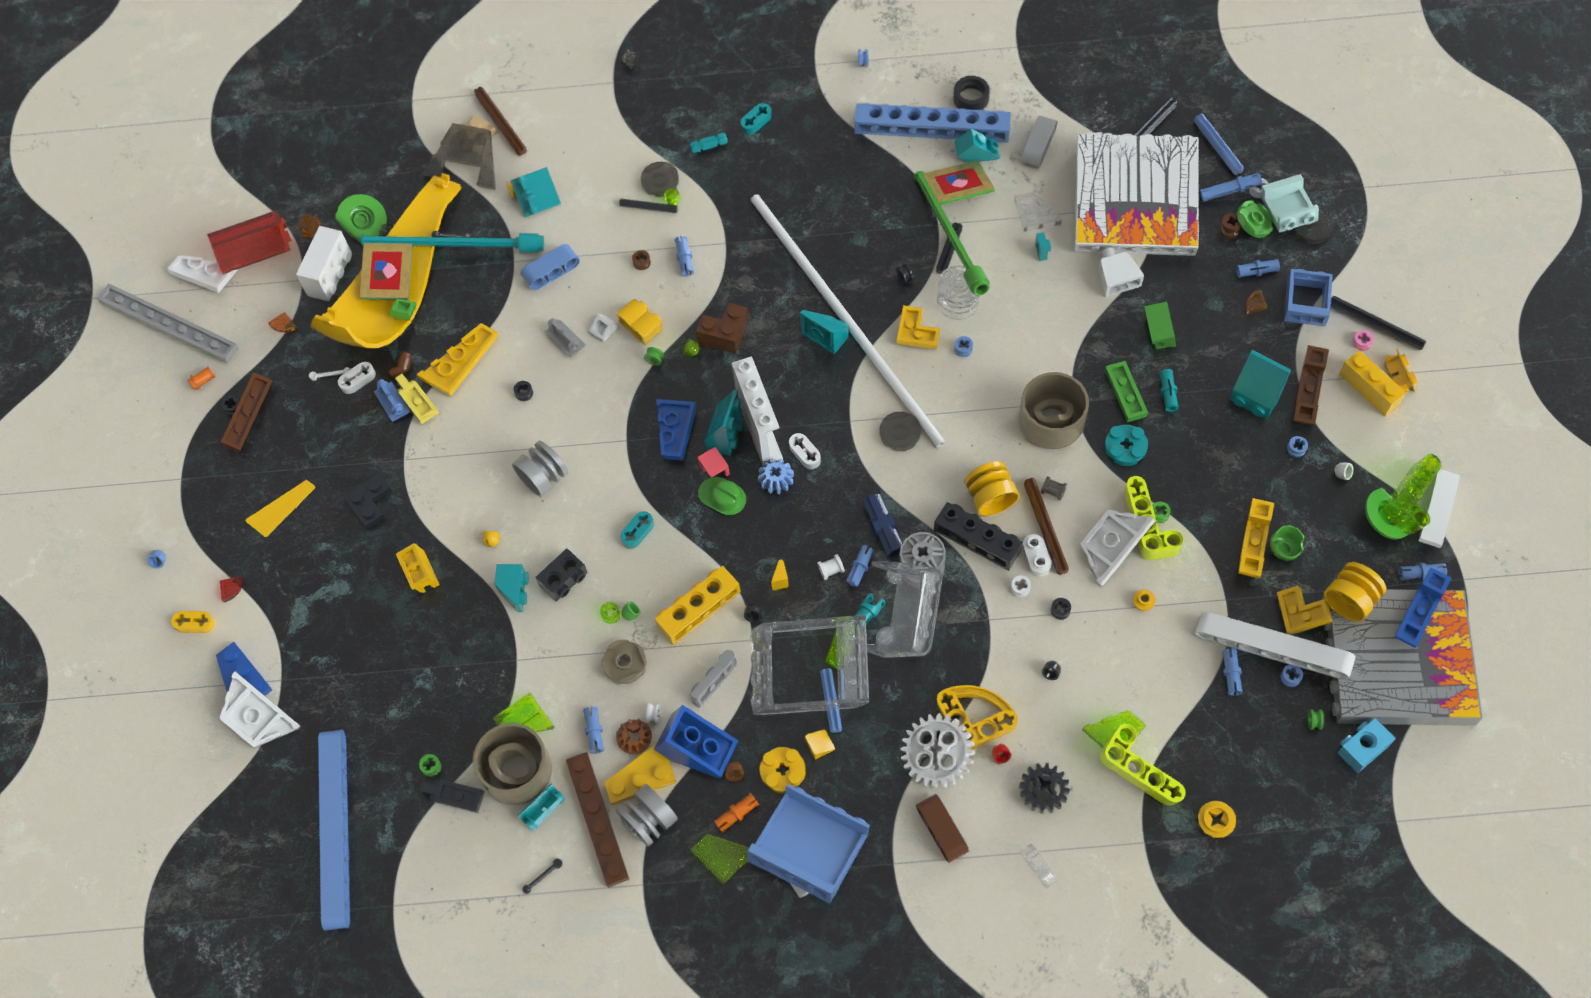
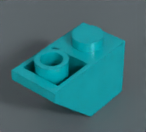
M970 129L954 141L957 157L967 162L976 160L984 162L1000 158L998 143L973 129Z
M496 564L495 586L498 592L518 612H523V605L527 604V592L524 591L525 585H528L529 582L528 572H525L522 564Z

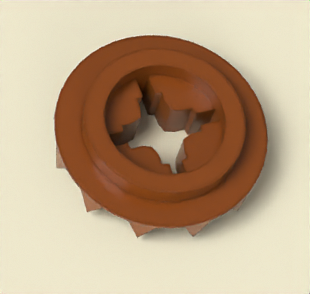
M629 719L624 724H621L619 730L616 731V741L619 748L625 753L639 754L649 747L652 741V732L648 724L640 719ZM628 731L633 733L639 731L637 735L640 742L635 739L629 740L630 735Z

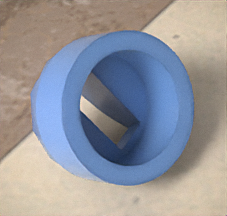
M153 550L147 557V563L153 568L163 567L166 561V554L162 550Z

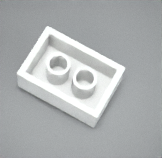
M319 226L296 273L307 296L330 301L331 296L335 294L338 281L343 277L345 266L352 257V252L341 231Z

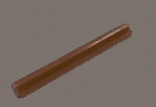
M481 86L474 90L475 96L519 156L526 154V146L484 88Z
M1034 478L1026 479L1024 486L1056 572L1059 575L1068 572L1069 567L1036 480Z

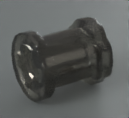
M1047 476L1040 493L1057 497L1058 501H1061L1068 483L1064 482L1062 484Z

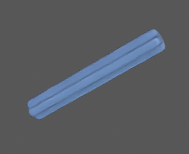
M1203 114L1195 116V124L1233 174L1238 175L1242 173L1243 165Z

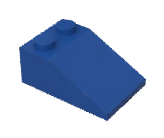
M682 705L671 714L654 750L672 762L721 778L738 740Z

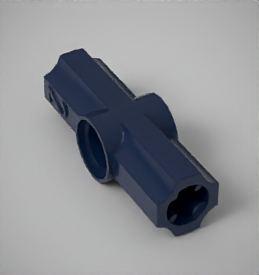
M880 494L869 495L863 500V505L870 518L872 531L875 537L879 538L887 558L897 557L900 555L902 542L897 533L895 520L892 514L888 513Z

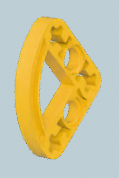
M961 685L944 689L937 695V707L944 719L946 715L950 717L959 715L963 718L962 724L967 727L965 732H969L972 735L971 740L975 744L969 747V749L973 750L1014 731L1017 727L1018 717L1013 708L1002 697L988 689L978 686ZM945 696L947 699H951L950 705L953 710L950 712L947 703H942ZM958 698L979 699L991 704L1000 712L972 725ZM1004 717L1013 719L1010 726L1004 723L1000 725V731H998L997 725L1003 723ZM989 725L993 728L994 732L990 736H985L982 734L981 728Z

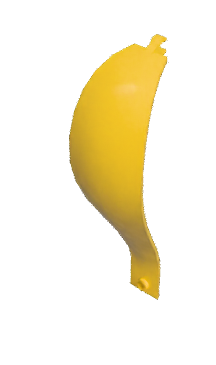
M442 173L441 177L434 175L412 201L387 236L432 237V232L439 230L447 205L461 190L460 184L450 181V176ZM412 246L409 300L407 301L416 302V309L410 321L390 317V310L395 300L360 299L361 270L331 308H327L326 314L323 313L322 316L315 315L310 325L311 328L337 342L352 346L379 348L390 344L412 322L421 304L435 246Z

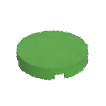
M1252 200L1245 201L1237 211L1239 223L1253 237H1266L1273 230L1271 225L1273 223L1272 216L1262 204L1259 203L1257 205Z

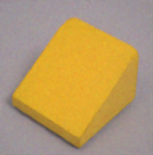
M782 560L778 561L771 581L772 590L783 589L789 586L784 561Z
M826 730L805 736V741L815 760L835 750Z

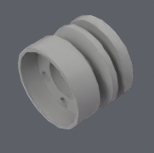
M539 440L535 443V448L531 447L528 450L532 459L522 454L512 463V467L522 482L534 494L542 497L552 487L548 478L558 483L560 481L559 476L565 477L568 474V470L559 455L547 444Z
M918 532L907 537L902 543L899 570L907 584L915 588L925 589L934 586L941 580L944 575L946 550L943 542L937 536L931 533Z
M644 784L634 793L639 804L635 806L627 800L625 805L630 812L627 813L622 807H619L616 812L620 816L625 828L637 840L642 841L649 847L653 841L648 836V833L650 832L658 839L660 835L655 826L659 824L667 830L678 818L665 801L650 786Z

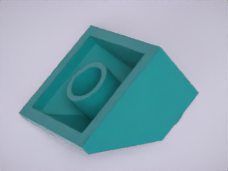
M806 310L800 312L802 334L831 353L835 354L849 338V328L844 321Z

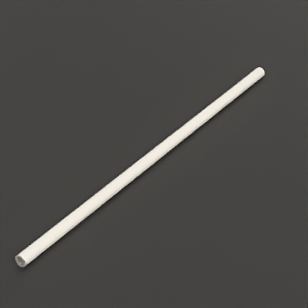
M754 195L751 198L753 205L839 319L847 324L849 332L937 448L944 445L945 440L759 195Z

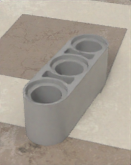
M1038 116L1023 150L1021 162L1040 168L1055 134L1058 121Z

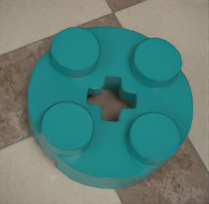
M1132 425L1114 426L1106 437L1105 452L1108 457L1110 456L1114 459L1116 464L1132 466L1145 457L1148 449V440L1144 435L1143 429ZM1129 442L1131 446H1129V449H1125L1121 443Z

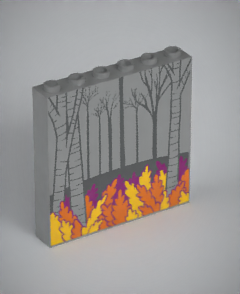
M1386 590L1384 596L1380 598L1377 604L1373 605V610L1362 622L1347 620L1329 606L1333 622L1323 625L1324 630L1328 632L1326 645L1348 651L1356 657L1349 679L1332 677L1330 682V693L1334 694L1335 700L1332 704L1333 716H1336L1337 724H1362L1364 721L1370 723L1375 718L1381 724L1476 726L1481 721L1482 710L1465 590H1446L1416 648L1395 638V635L1418 590Z

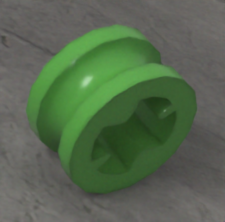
M648 347L647 353L644 355L646 362L657 366L661 364V359L664 357V353L655 347Z
M1161 501L1154 503L1152 507L1157 523L1166 522L1170 515L1169 505ZM1164 510L1163 514H1156L1157 511Z
M1309 709V729L1313 730L1317 727L1318 730H1322L1324 726L1323 711L1318 709L1317 712H1314L1313 709Z
M428 754L421 758L419 768L424 775L433 777L440 772L441 762L435 755ZM430 761H432L435 766L428 770L425 765H429Z

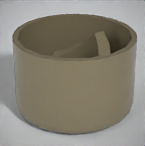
M1060 372L1044 373L1033 378L1024 388L1020 405L1019 424L1025 437L1033 444L1045 449H1061L1073 444L1081 436L1085 427L1089 408V398L1086 389L1074 377ZM1046 409H1056L1062 412L1063 415L1057 414L1053 417H1045L1041 412Z
M506 723L492 728L480 739L474 751L473 766L478 779L487 792L502 803L518 805L532 801L545 790L550 781L552 761L549 752L539 735L533 729L523 724ZM523 756L528 760L530 769L524 777L515 778L503 774V765L512 757Z

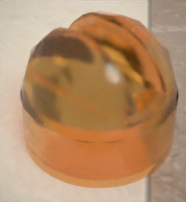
M736 761L728 763L725 768L726 778L733 782L741 780L744 776L742 765Z

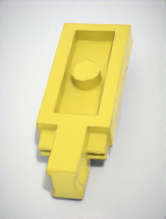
M403 374L395 378L401 387L398 389L399 395L421 424L439 414L437 408L416 381L408 382Z

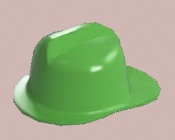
M711 477L705 480L698 490V496L703 504L725 515L739 513L746 504V495L743 489L734 482L724 478Z

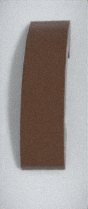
M1311 345L1307 346L1297 390L1293 422L1315 425L1319 406L1318 400L1329 349Z

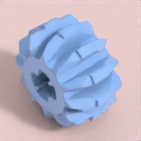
M772 458L771 463L765 461L764 467L759 469L758 481L762 483V489H768L770 494L774 490H776L777 494L781 493V489L787 491L788 485L793 484L794 472L791 470L789 463L784 464L782 458L778 462L774 458Z

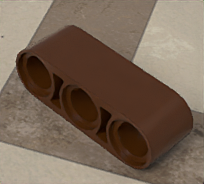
M937 794L916 804L920 817L948 863L969 852L964 838Z

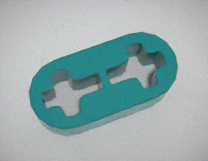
M761 103L748 112L741 119L742 131L745 134L751 135L763 127L771 119L770 106Z
M646 511L637 513L623 529L620 538L626 548H636L652 530L654 521L650 513ZM647 519V525L644 523L642 525L640 524V520L645 521ZM634 534V540H627V536L631 537Z

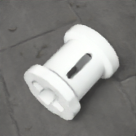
M838 554L823 563L821 561L817 562L824 580L838 572H845Z

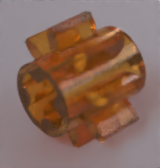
M309 214L299 218L300 224L297 225L302 236H308L311 239L314 238L319 226L323 227L317 215L312 216Z

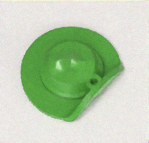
M356 194L346 198L340 204L335 216L338 224L359 243H361L360 238L362 235L380 236L387 222L386 212L379 201L364 194Z
M1383 488L1369 494L1365 502V513L1369 523L1379 534L1390 539H1401L1410 534L1414 527L1415 518Z

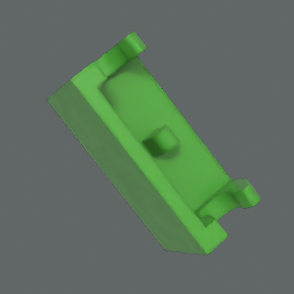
M1167 302L1144 306L1152 344H1155V349L1176 347Z

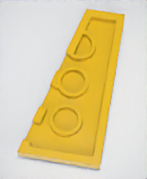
M482 323L464 336L458 345L449 348L443 357L430 363L431 366L428 369L420 371L417 374L418 379L451 397L498 338L497 331Z

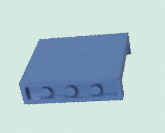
M787 784L785 795L757 842L755 844L752 843L748 849L747 861L831 903L865 842L870 825L859 817L854 818L846 814L839 807L827 804L820 797H813L805 793L800 787H793Z

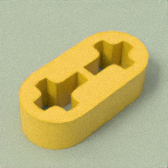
M179 611L172 616L171 624L180 633H208L214 628L215 620L205 611ZM183 618H185L187 622H183L182 626H180L178 623L182 622ZM206 618L208 622H205L203 626H201L198 622H203Z

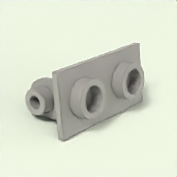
M551 318L548 321L549 328L545 333L569 357H572L586 346L561 320Z

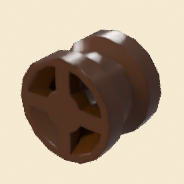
M1228 213L1223 217L1220 233L1225 238H1235L1239 235L1241 224L1238 221L1237 214Z

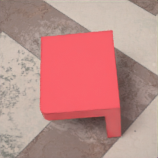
M716 447L697 457L699 467L703 473L707 472L710 477L722 471L725 476L730 474L728 464Z

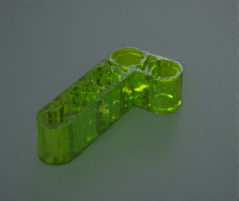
M1427 454L1410 468L1384 505L1386 516L1405 533L1410 535L1417 533L1430 523L1429 514L1417 502L1441 469V461L1434 454Z

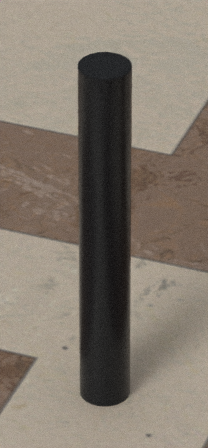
M622 198L619 201V206L671 213L678 212V205Z

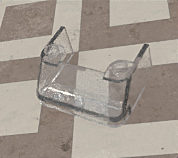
M872 561V566L887 570L886 578L888 582L897 584L891 626L883 627L879 630L875 644L859 645V649L883 658L927 655L931 650L943 579L941 571L931 567L901 562Z

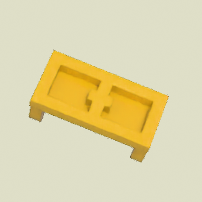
M413 543L396 553L412 590L416 589L421 593H425V586L430 585L435 588L440 585L422 548Z

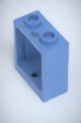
M1291 269L1286 286L1284 321L1326 326L1330 317L1333 274ZM1294 285L1323 289L1321 308L1292 304Z

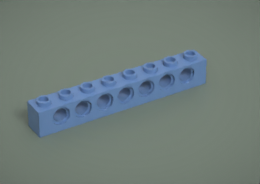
M857 103L855 134L956 140L970 129H973L996 142L1009 143L1011 112Z

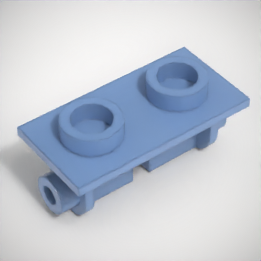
M379 380L377 382V390L374 393L392 422L410 413L409 408L399 395L392 381L388 383L387 381Z

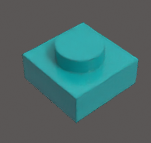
M1044 232L1036 233L1035 247L1039 261L1047 260L1048 252L1051 251L1050 240H1046Z

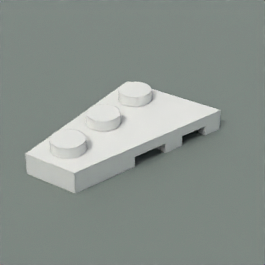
M179 255L167 270L173 276L219 293L239 270L241 264L240 261L235 260L229 263L223 262L222 259L207 261L203 260L202 257Z

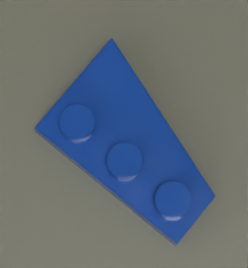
M656 399L658 422L660 425L661 455L663 459L683 461L697 405L695 402Z
M232 642L216 655L226 691H229L232 681L231 677L234 672H237L264 696L273 690L235 642Z

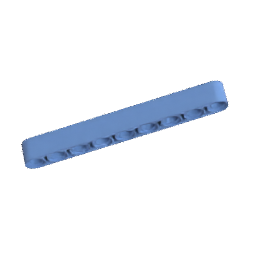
M342 729L320 732L318 736L321 924L324 931L348 928L350 925L346 737Z

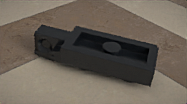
M441 779L440 781L435 780L434 785L422 782L419 791H422L421 793L430 795L429 800L435 803L474 813H479L485 793L482 789Z

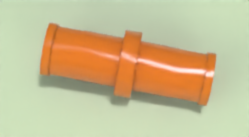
M749 793L748 796L735 806L732 804L729 807L730 809L714 820V822L723 833L736 821L743 820V816L758 806L759 803Z

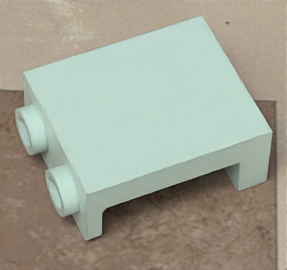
M1301 174L1262 186V201L1272 216L1279 232L1318 221L1319 208L1317 205H1312L1303 188L1304 179Z

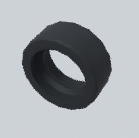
M971 75L962 77L956 82L953 100L958 109L983 110L988 105L990 87L986 80ZM972 88L979 90L983 94L981 98L976 100H968L960 95L963 90Z

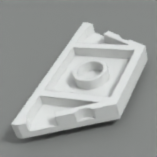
M1107 510L1080 544L1097 577L1096 580L1101 586L1107 582L1155 522L1154 518Z
M237 672L232 674L229 691H227L225 705L222 708L219 719L251 746L256 748L301 727Z

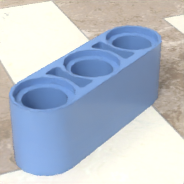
M563 244L526 265L521 270V276L532 290H538L578 266L580 259L569 244Z

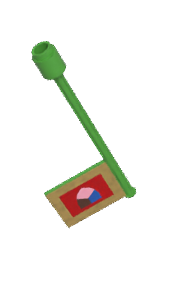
M978 160L928 173L917 171L914 174V179L920 185L966 269L963 277L970 291L977 296L986 294L990 288V282L980 266L973 265L941 205L995 192L993 184Z

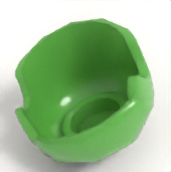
M1282 526L1271 537V551L1278 559L1284 561L1295 560L1304 550L1303 541L1305 537L1294 526Z

